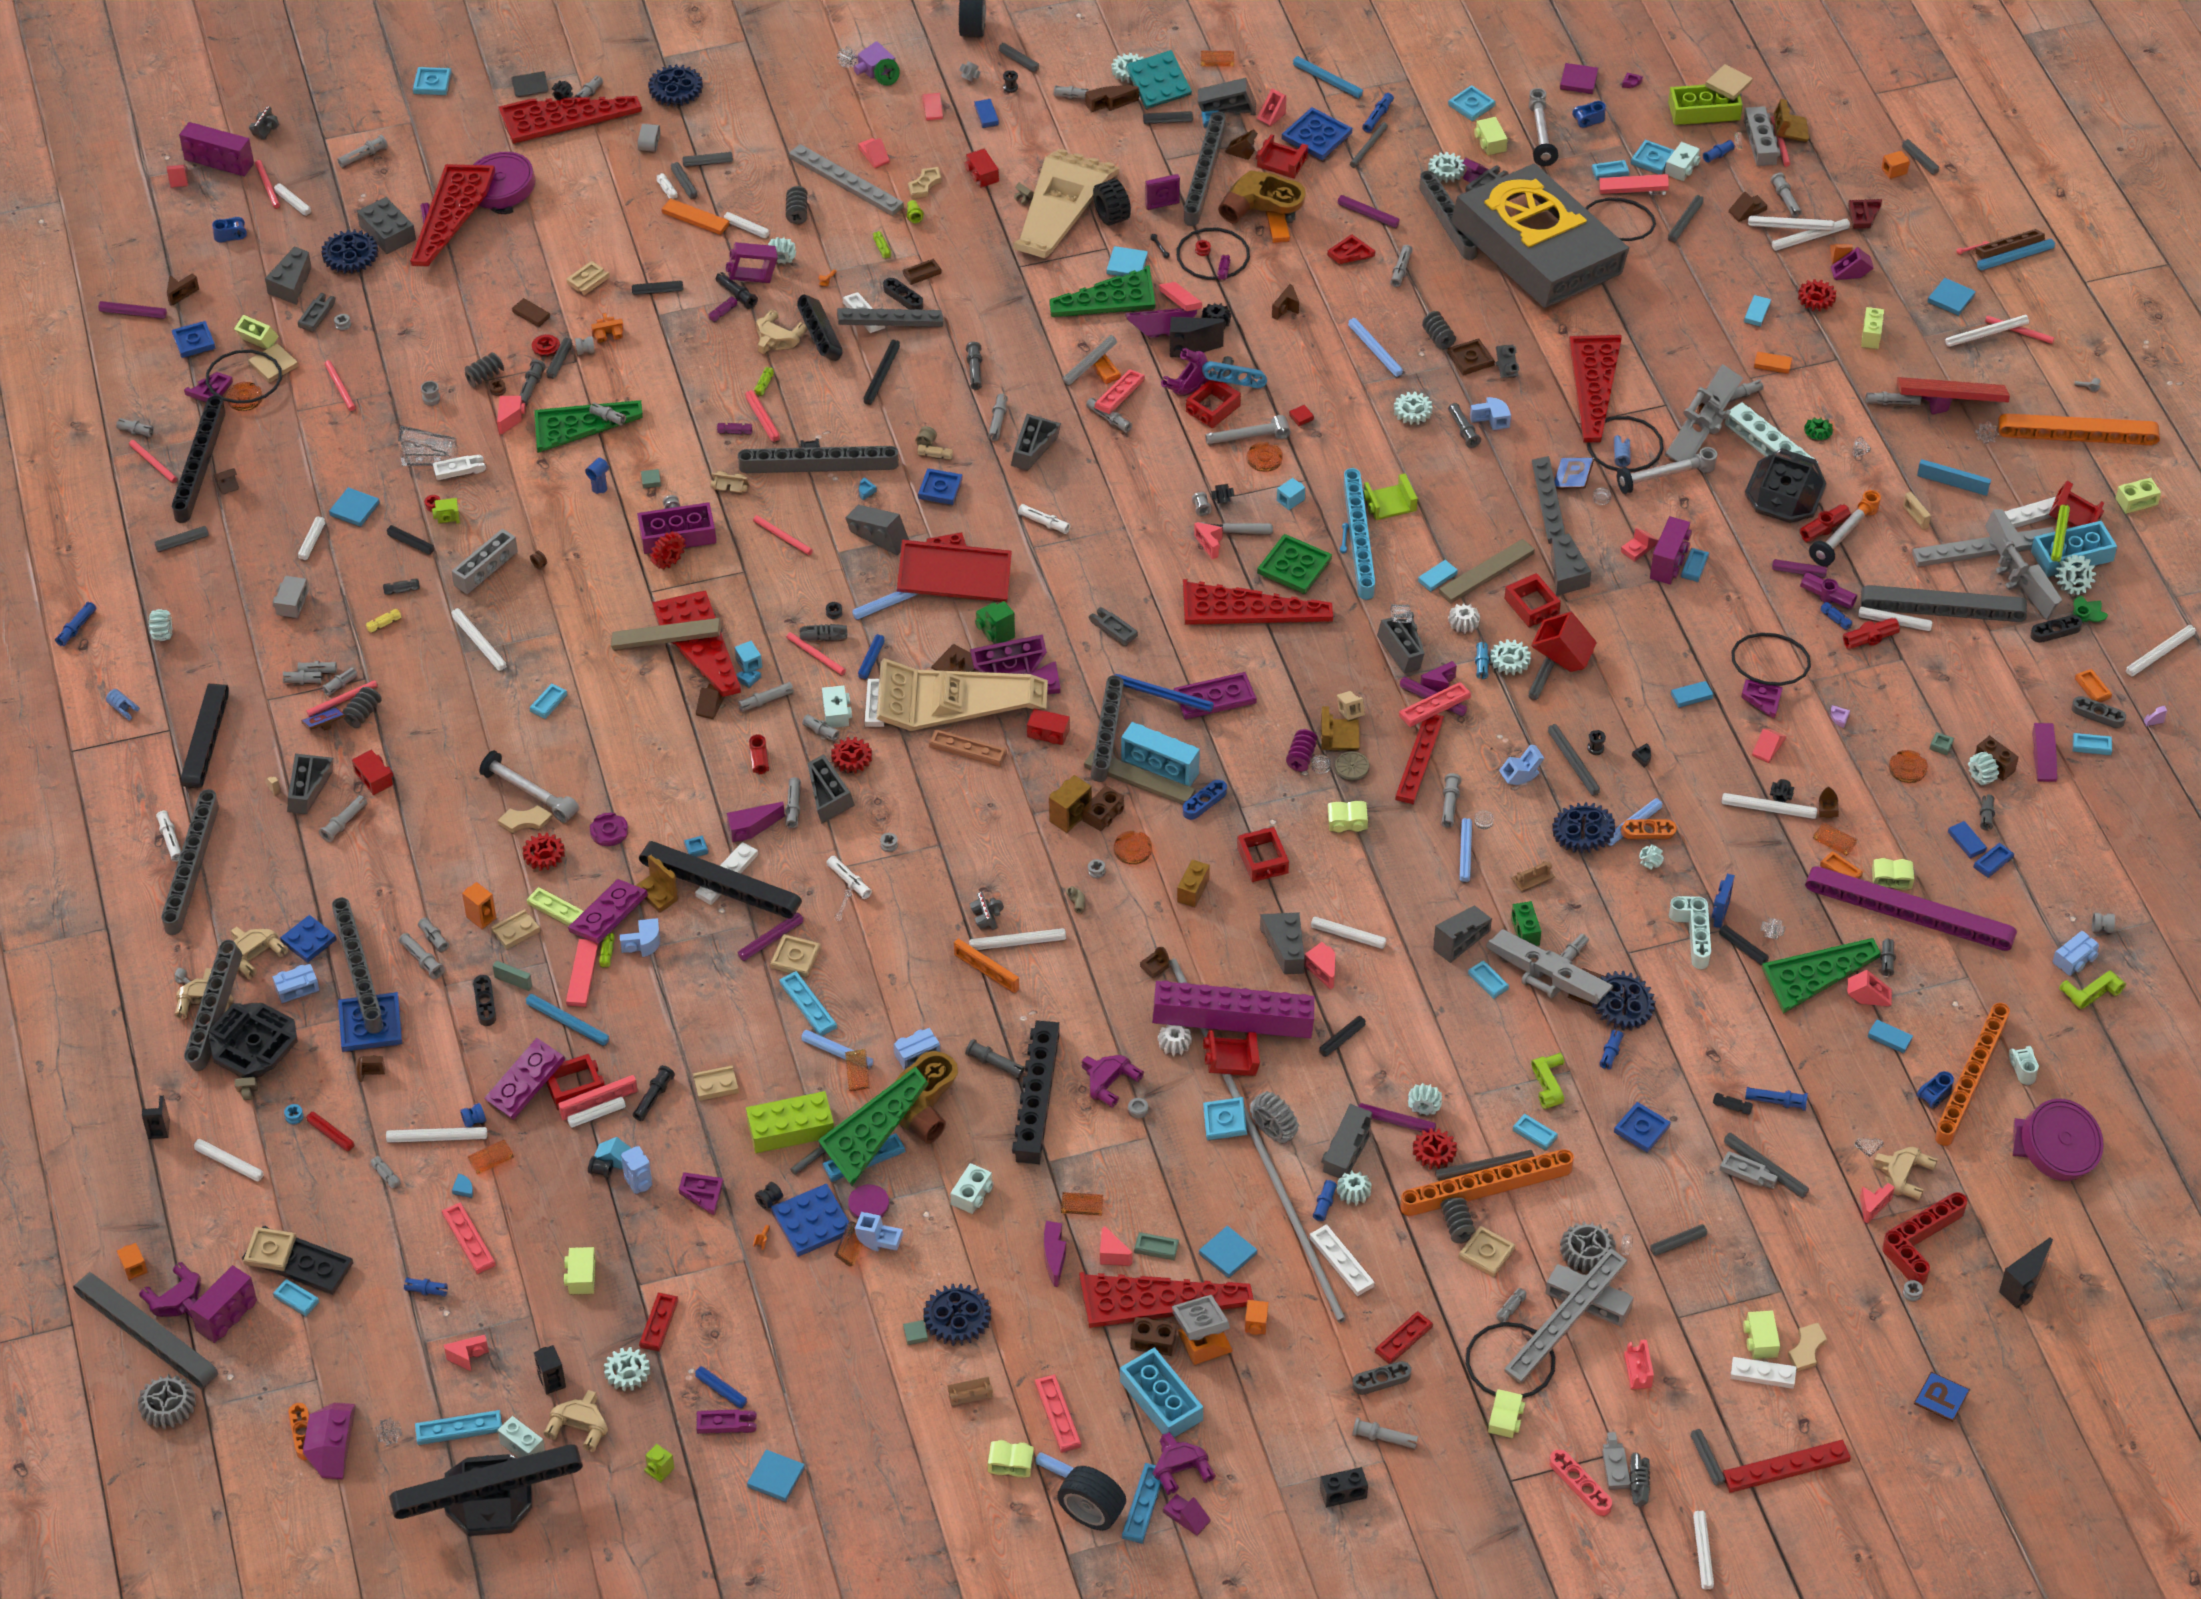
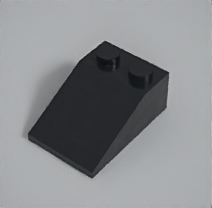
M1171 317L1170 357H1180L1181 351L1184 352V348L1194 352H1207L1223 347L1224 319Z
M2051 1237L2011 1264L2004 1271L1999 1293L2016 1309L2023 1304L2027 1305L2033 1299L2034 1291L2048 1260L2053 1242Z

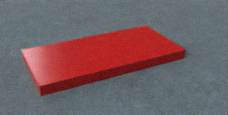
M1897 377V386L1901 395L2009 403L2010 395L2005 385Z
M902 540L897 592L995 602L1005 601L1007 603L1012 551Z

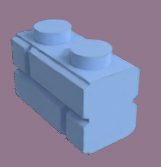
M2081 931L2055 951L2053 964L2060 969L2062 968V971L2069 976L2074 972L2079 973L2088 961L2093 962L2097 958L2099 944L2085 932Z
M311 964L299 965L293 970L282 971L272 976L281 1004L320 991Z
M930 1028L918 1030L912 1036L902 1037L893 1044L894 1055L904 1070L915 1063L919 1056L925 1052H940V1043Z
M636 1146L623 1152L621 1155L624 1179L630 1185L634 1194L647 1191L653 1185L650 1162L641 1148Z

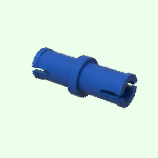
M1727 140L1723 144H1717L1713 149L1704 152V161L1709 163L1734 150L1735 145L1733 141Z
M1612 1030L1608 1043L1604 1045V1054L1599 1063L1604 1069H1606L1607 1064V1069H1611L1615 1056L1619 1054V1046L1624 1036L1620 1031H1617L1615 1035L1616 1030Z
M1326 1180L1324 1182L1322 1192L1317 1197L1318 1203L1313 1213L1315 1220L1324 1221L1326 1219L1328 1209L1333 1204L1332 1198L1337 1188V1184L1334 1181Z
M409 1277L405 1279V1283L413 1284L412 1286L404 1284L405 1291L420 1292L426 1296L428 1294L442 1297L447 1295L446 1291L439 1290H448L447 1283L431 1282L430 1279L426 1278L424 1280Z

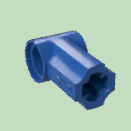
M597 458L585 469L586 475L591 479L592 492L596 494L607 491L605 473L609 470V465L602 458Z

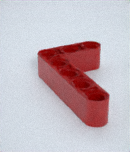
M1960 1192L1952 1193L1885 1234L1882 1251L1909 1281L1915 1280L1924 1285L1927 1282L1930 1271L1929 1263L1914 1246L1962 1218L1967 1205V1197Z

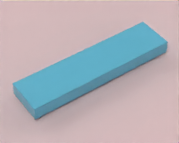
M797 971L779 979L782 988L818 1035L823 1036L837 1029L836 1022Z
M500 1410L415 1423L418 1445L498 1433V1429L502 1426Z

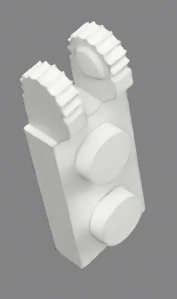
M463 456L433 463L436 479L442 480L472 472L475 474L482 473L486 470L483 456Z

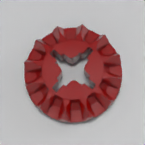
M549 334L540 335L532 342V350H534L535 354H539L540 357L543 355L548 357L549 354L555 355L560 346L558 338Z

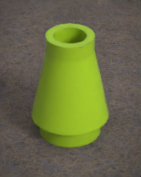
M915 200L909 201L907 203V219L912 223L921 222L924 217L922 209Z

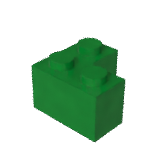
M1005 601L999 604L993 602L976 611L975 624L979 630L985 633L989 641L998 644L1015 638V612Z

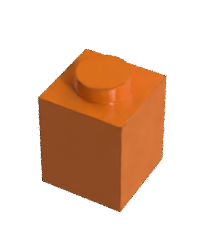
M1902 151L1884 155L1881 169L1889 179L1908 173L1910 160Z
M137 1243L126 1245L116 1250L128 1281L148 1273Z
M1248 1300L1245 1319L1246 1333L1254 1335L1266 1334L1269 1302Z

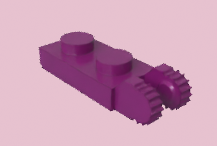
M739 1409L697 1411V1434L740 1431L743 1433L755 1432L757 1425L746 1421L755 1420L757 1414L755 1411H739Z

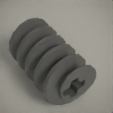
M802 186L791 187L786 193V218L793 224H802L807 220L808 192Z
M1433 311L1425 316L1422 326L1436 347L1442 350L1451 347L1456 341V336L1443 316H1441V313Z
M491 352L488 356H484L482 359L477 360V362L471 363L470 366H466L464 369L465 377L469 384L475 388V381L479 385L482 384L481 378L487 381V375L490 378L494 377L493 372L498 375L499 369L504 371V365L498 355Z
M362 687L355 697L352 698L351 702L347 704L346 708L343 709L342 712L346 716L344 720L353 728L361 727V724L365 722V718H368L369 713L373 712V708H376L378 703H381L382 697L376 690Z
M1448 1198L1441 1203L1449 1234L1454 1243L1466 1242L1475 1232L1473 1220L1470 1219L1469 1207L1466 1205L1467 1201L1464 1198Z

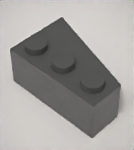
M857 505L845 517L850 532L897 556L901 552L902 540H909L901 516L898 513Z
M1570 534L1552 538L1551 560L1556 596L1590 587L1591 570Z
M1349 1104L1337 1133L1331 1141L1328 1152H1325L1321 1162L1324 1164V1173L1337 1178H1342L1344 1173L1350 1174L1371 1136V1111Z

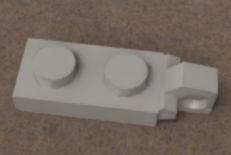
M1730 1151L1727 1152L1719 1169L1752 1184L1774 1189L1778 1176L1771 1174L1765 1165Z
M1609 1432L1606 1438L1607 1444L1603 1445L1602 1451L1608 1490L1628 1489L1631 1484L1625 1450L1622 1443L1617 1444L1616 1432Z

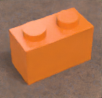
M478 882L467 887L462 893L466 917L483 930L497 919L493 894Z

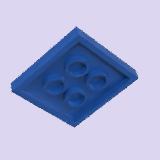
M1311 107L1282 133L1281 139L1300 148L1302 143L1308 145L1309 154L1323 160L1352 134L1353 128Z
M398 992L376 995L383 1021V1029L378 1033L366 1031L357 997L338 1000L342 1052L402 1044Z
M827 1183L771 1206V1212L797 1257L854 1233L853 1227Z

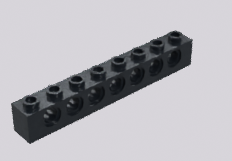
M1036 1020L1035 1028H1031L1030 1040L1033 1041L1032 1044H1028L1027 1055L1030 1056V1060H1026L1025 1072L1028 1073L1027 1076H1023L1022 1088H1025V1092H1021L1020 1104L1022 1109H1018L1017 1121H1020V1124L1015 1127L1017 1142H1013L1012 1154H1016V1162L1040 1165L1060 1036V1022Z

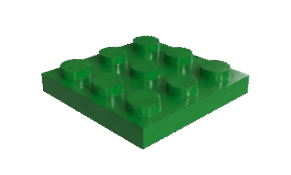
M1284 534L1259 565L1257 574L1306 594L1332 560V554Z

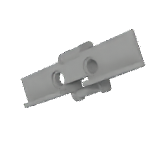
M1722 364L1707 388L1699 387L1694 400L1684 410L1683 414L1688 419L1679 430L1664 456L1670 457L1676 462L1693 458L1709 433L1716 434L1722 428L1720 424L1731 413L1730 410H1723L1743 377ZM1703 402L1705 405L1699 414L1694 412L1698 405ZM1693 424H1698L1701 427V431H1695Z
M1994 509L1985 527L2000 553L1998 563L2001 567H1997L1995 570L1998 574L2009 571V580L2011 582L2005 584L2008 590L2021 585L2036 608L2046 620H2049L2055 607L2062 599L2039 564L2029 566L2024 562L2018 553V549L2025 547V542L2005 512L2001 509Z
M1504 929L1486 944V948L1513 965L1527 971L1522 977V984H1530L1548 993L1547 996L1551 999L1563 990L1598 1004L1613 988V985L1574 966L1572 961L1550 950L1545 951ZM1530 958H1536L1538 961L1532 963ZM1546 974L1552 978V986L1536 978Z

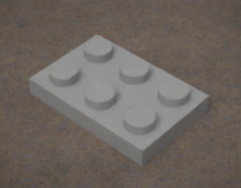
M1212 1295L1172 1306L1173 1314L1189 1340H1199L1204 1336L1219 1334L1224 1330L1230 1329L1227 1318Z

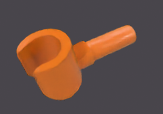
M834 269L827 276L819 275L818 279L820 282L818 285L829 286L831 277L837 271Z
M765 1225L761 1234L755 1235L753 1247L761 1245V1250L765 1249L766 1234L770 1229L769 1225Z

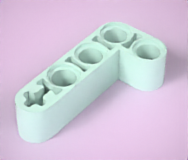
M1674 897L1670 903L1669 918L1674 922H1689L1692 965L1697 969H1705L1709 965L1711 955L1708 903L1702 897Z

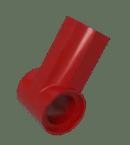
M760 734L753 735L749 739L753 773L758 775L765 774V772L769 771L766 739Z

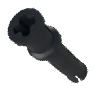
M723 272L716 275L715 280L733 293L737 301L743 302L747 309H751L757 304L758 297L755 294L749 293L746 287H741L733 280H729V277Z
M661 1065L656 1077L651 1079L649 1090L632 1114L638 1121L645 1119L660 1093L666 1091V1085L670 1079L675 1077V1073L671 1068Z

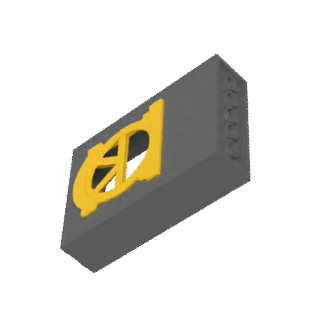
M1535 163L1464 194H1460L1456 198L1451 223L1544 308L1614 278L1623 272L1629 247ZM1525 194L1529 209L1509 202V200ZM1534 198L1540 203V205H1535ZM1505 206L1522 211V213L1510 217L1505 210ZM1545 210H1548L1559 220L1554 227L1544 230L1531 229L1518 224V222Z

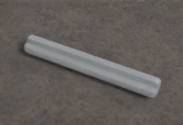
M1113 335L1107 337L1062 378L1064 383L1071 385L1117 344L1116 338Z

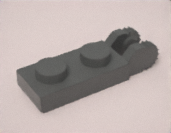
M1496 165L1469 183L1465 191H1471L1474 188L1506 176L1508 172L1504 170L1499 173L1500 167Z
M320 293L299 319L298 327L314 332L329 310L332 309L336 298L330 296L324 302L326 295Z
M1102 607L1097 609L1099 616L1094 613L1089 615V620L1092 624L1101 628L1124 646L1138 636L1136 629Z

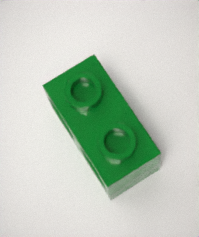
M1532 901L1512 904L1511 920L1516 936L1535 946H1540L1542 931Z

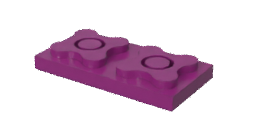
M1246 672L1174 688V691L1214 703L1211 712L1178 703L1185 720L1257 703V698Z
M617 879L568 926L569 932L599 944L648 896L647 890Z
M536 1037L484 1099L514 1120L566 1058Z

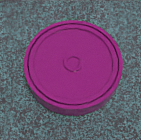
M497 152L487 155L473 164L494 165L496 170L488 194L479 204L481 207L503 209L507 206H514L526 199L535 187L536 178L532 164L521 154Z
M2051 1099L2042 1103L2029 1113L2022 1128V1142L2028 1158L2040 1172L2050 1178L2060 1181L2079 1179L2094 1169L2102 1157L2103 1136L2097 1121L2088 1110L2071 1100Z

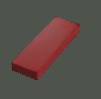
M658 1292L639 1342L640 1348L660 1352L679 1301L678 1296Z
M1417 1311L1375 1348V1353L1388 1364H1392L1433 1327V1323Z

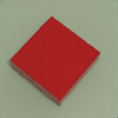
M1305 405L1289 411V416L1298 426L1314 420V415Z

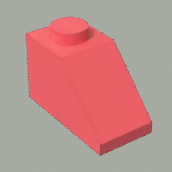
M500 396L497 418L499 434L505 433L522 421V414H525L526 406L525 403H522L521 396Z
M1321 942L1304 954V967L1327 987L1332 989L1334 988L1335 952L1331 947Z
M1868 970L1848 978V995L1858 1003L1878 1006L1892 1005V989Z

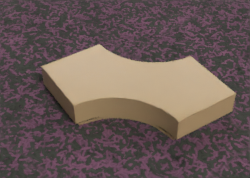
M938 167L921 169L920 177L908 183L911 199L928 197L929 189L935 184L942 183Z
M538 805L527 811H516L510 808L498 819V825L511 833H515L523 828L541 830L553 817L550 812Z
M1819 1323L1799 1328L1800 1342L1797 1347L1788 1352L1793 1366H1796V1372L1815 1367L1817 1364L1815 1352L1827 1342V1338Z

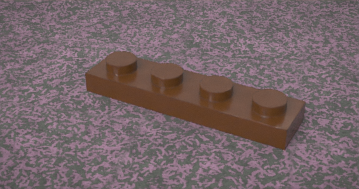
M2033 229L1975 247V252L1983 259L2044 241L2045 234L2037 229Z

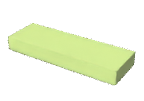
M539 887L527 899L528 905L568 926L584 912Z

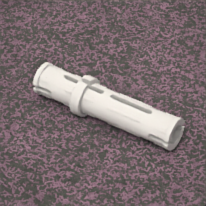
M1021 504L1018 509V515L1047 526L1048 529H1055L1064 534H1067L1070 529V523L1057 519V516L1047 515L1025 504Z
M160 811L156 814L160 825L159 830L164 836L171 860L177 862L180 858L181 849L174 832L175 826L171 823L168 812Z
M831 856L827 860V866L837 873L851 890H855L862 899L870 897L872 891L862 882L860 876L852 873L836 856Z

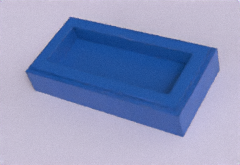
M991 99L974 101L982 128L999 125Z
M1965 821L1948 828L1950 836L1969 858L1986 852L1987 847Z
M1999 842L1978 859L1973 867L1989 878L2014 857V853Z

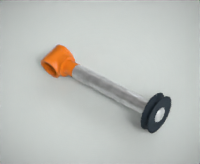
M1865 491L1857 510L1826 542L1815 541L1810 546L1809 554L1814 562L1821 566L1831 565L1835 560L1834 549L1866 515L1872 516L1877 514L1881 495L1877 491Z

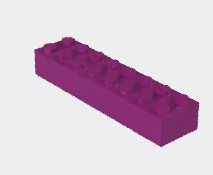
M1156 981L1152 1023L1312 1039L1315 996L1290 994L1287 992H1269L1267 990H1249L1247 988H1229L1227 986L1218 987L1206 984L1197 985L1186 982Z

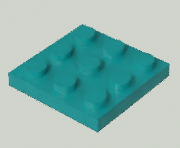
M1172 50L1126 64L1125 68L1134 86L1139 87V96L1145 109L1191 95L1192 93Z

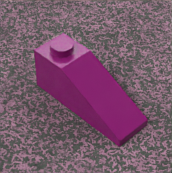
M778 802L727 813V823L732 842L751 839L785 817L784 803Z

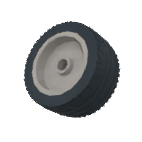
M959 0L960 36L983 37L986 19V0Z
M1083 1465L1076 1466L1068 1474L1057 1493L1060 1506L1070 1517L1091 1529L1099 1531L1108 1530L1115 1523L1126 1504L1124 1491L1111 1477L1100 1470Z

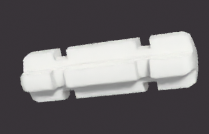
M663 173L657 175V182L668 198L676 199L678 197L677 191L666 175Z

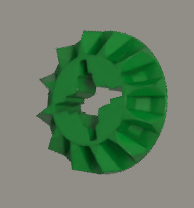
M888 58L881 59L873 70L874 78L878 83L886 86L894 84L900 75L898 64ZM884 67L892 69L888 72V77L887 75H881L885 71Z
M1813 417L1812 420H1807L1804 431L1808 437L1814 440H1825L1832 435L1833 425L1829 423L1828 419L1822 420V417L1820 419Z

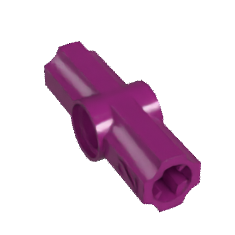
M1807 572L1800 584V587L1819 595L1821 601L1835 602L1848 609L1853 608L1858 596L1839 587L1834 579L1823 580Z

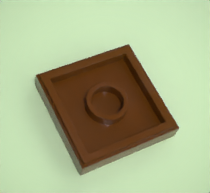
M1479 338L1447 348L1448 355L1462 375L1495 365L1494 359Z

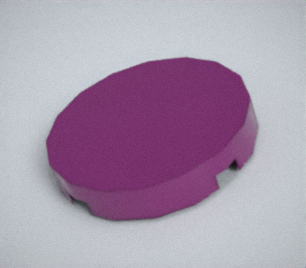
M611 812L598 815L590 824L591 838L599 845L615 846L626 839L628 823L623 816H617L616 813Z
M873 1184L859 1186L851 1192L848 1198L849 1211L855 1218H859L861 1212L880 1215L882 1218L889 1209V1197L880 1186Z

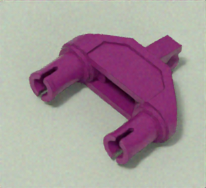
M1184 348V352L1181 351L1180 357L1190 362L1178 379L1175 380L1164 376L1163 378L1166 380H1161V386L1173 390L1177 395H1186L1208 382L1209 379L1202 373L1203 365L1208 362L1204 352H1194Z
M1123 1055L1102 1057L1097 1061L1086 1056L1082 1060V1068L1090 1076V1097L1094 1100L1100 1099L1111 1108L1118 1103L1119 1097L1106 1089L1121 1074H1126L1136 1082H1139V1079L1141 1080L1144 1075L1143 1070L1132 1065L1130 1059Z
M183 1262L178 1263L181 1268L177 1265L173 1268V1272L182 1281L166 1293L158 1297L149 1286L144 1287L147 1293L143 1289L140 1291L139 1296L149 1305V1310L154 1315L170 1317L186 1313L192 1318L190 1307L198 1300L201 1276L196 1272H191Z
M1170 1432L1161 1436L1162 1455L1152 1474L1157 1480L1161 1481L1167 1495L1173 1494L1179 1489L1171 1474L1194 1467L1197 1468L1204 1483L1215 1479L1216 1474L1208 1463L1209 1457L1205 1450L1186 1442H1176Z

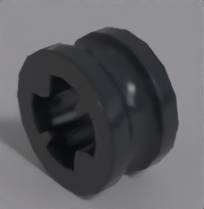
M838 602L828 603L826 605V616L830 619L840 618L842 616V605Z

